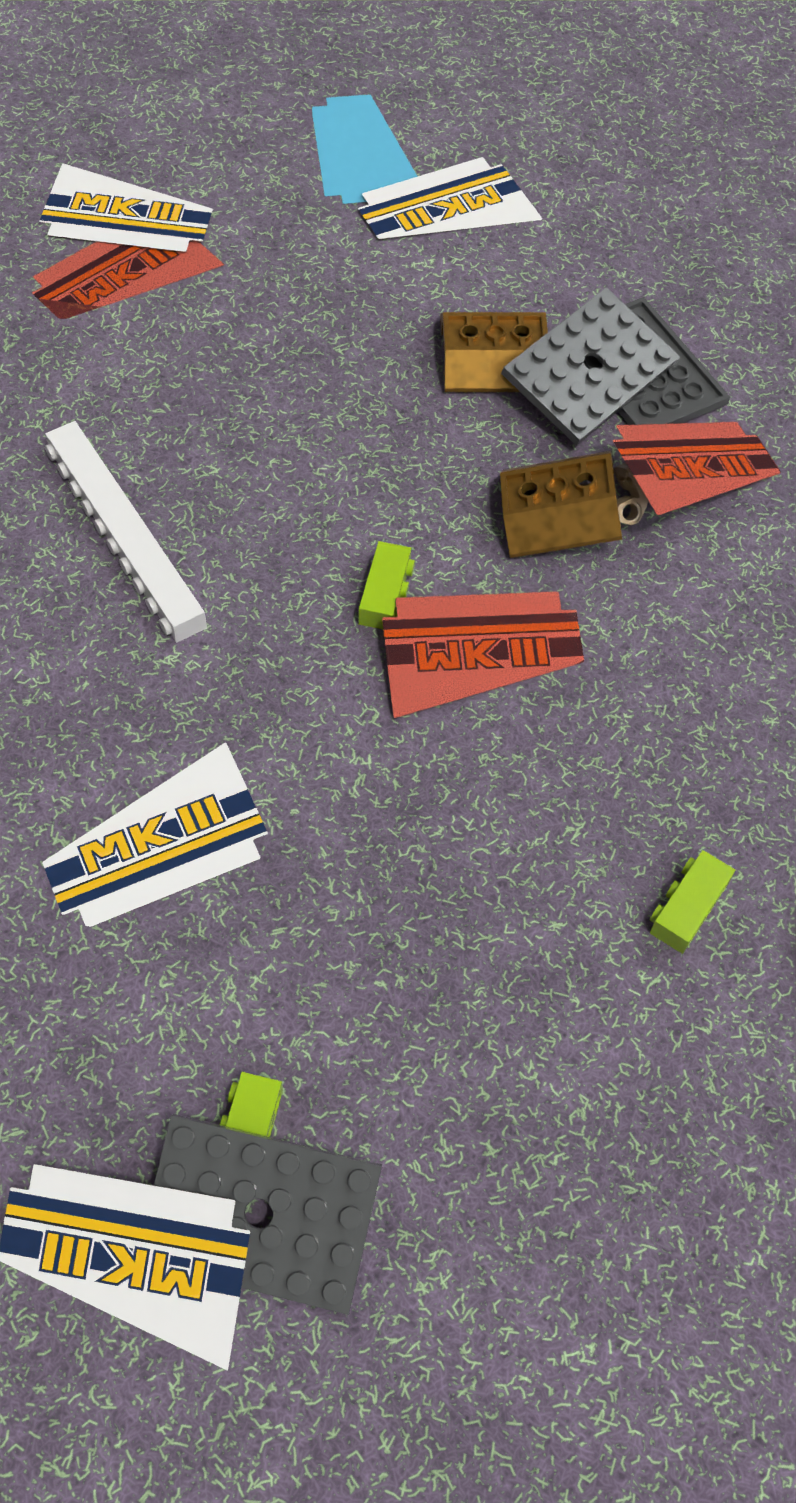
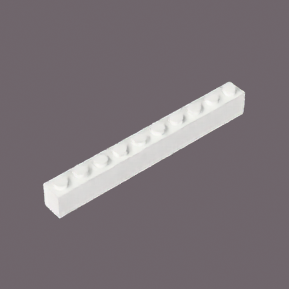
M76 421L45 433L48 442L45 450L51 461H57V468L61 477L69 479L70 489L75 498L80 497L82 499L81 504L86 515L94 517L96 530L100 536L105 534L107 537L106 542L111 553L119 555L120 565L126 575H132V582L139 595L144 593L146 596V605L152 615L157 613L159 616V624L166 636L171 634L177 643L207 629L204 610Z

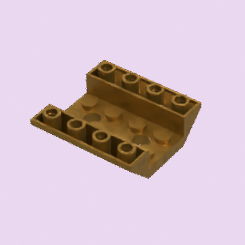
M546 312L440 313L441 335H443L445 360L443 374L445 392H520L501 372L504 366L548 333Z
M611 451L511 468L500 472L503 518L510 558L622 540ZM584 480L592 481V483L586 486L579 485ZM528 490H536L532 495H524Z

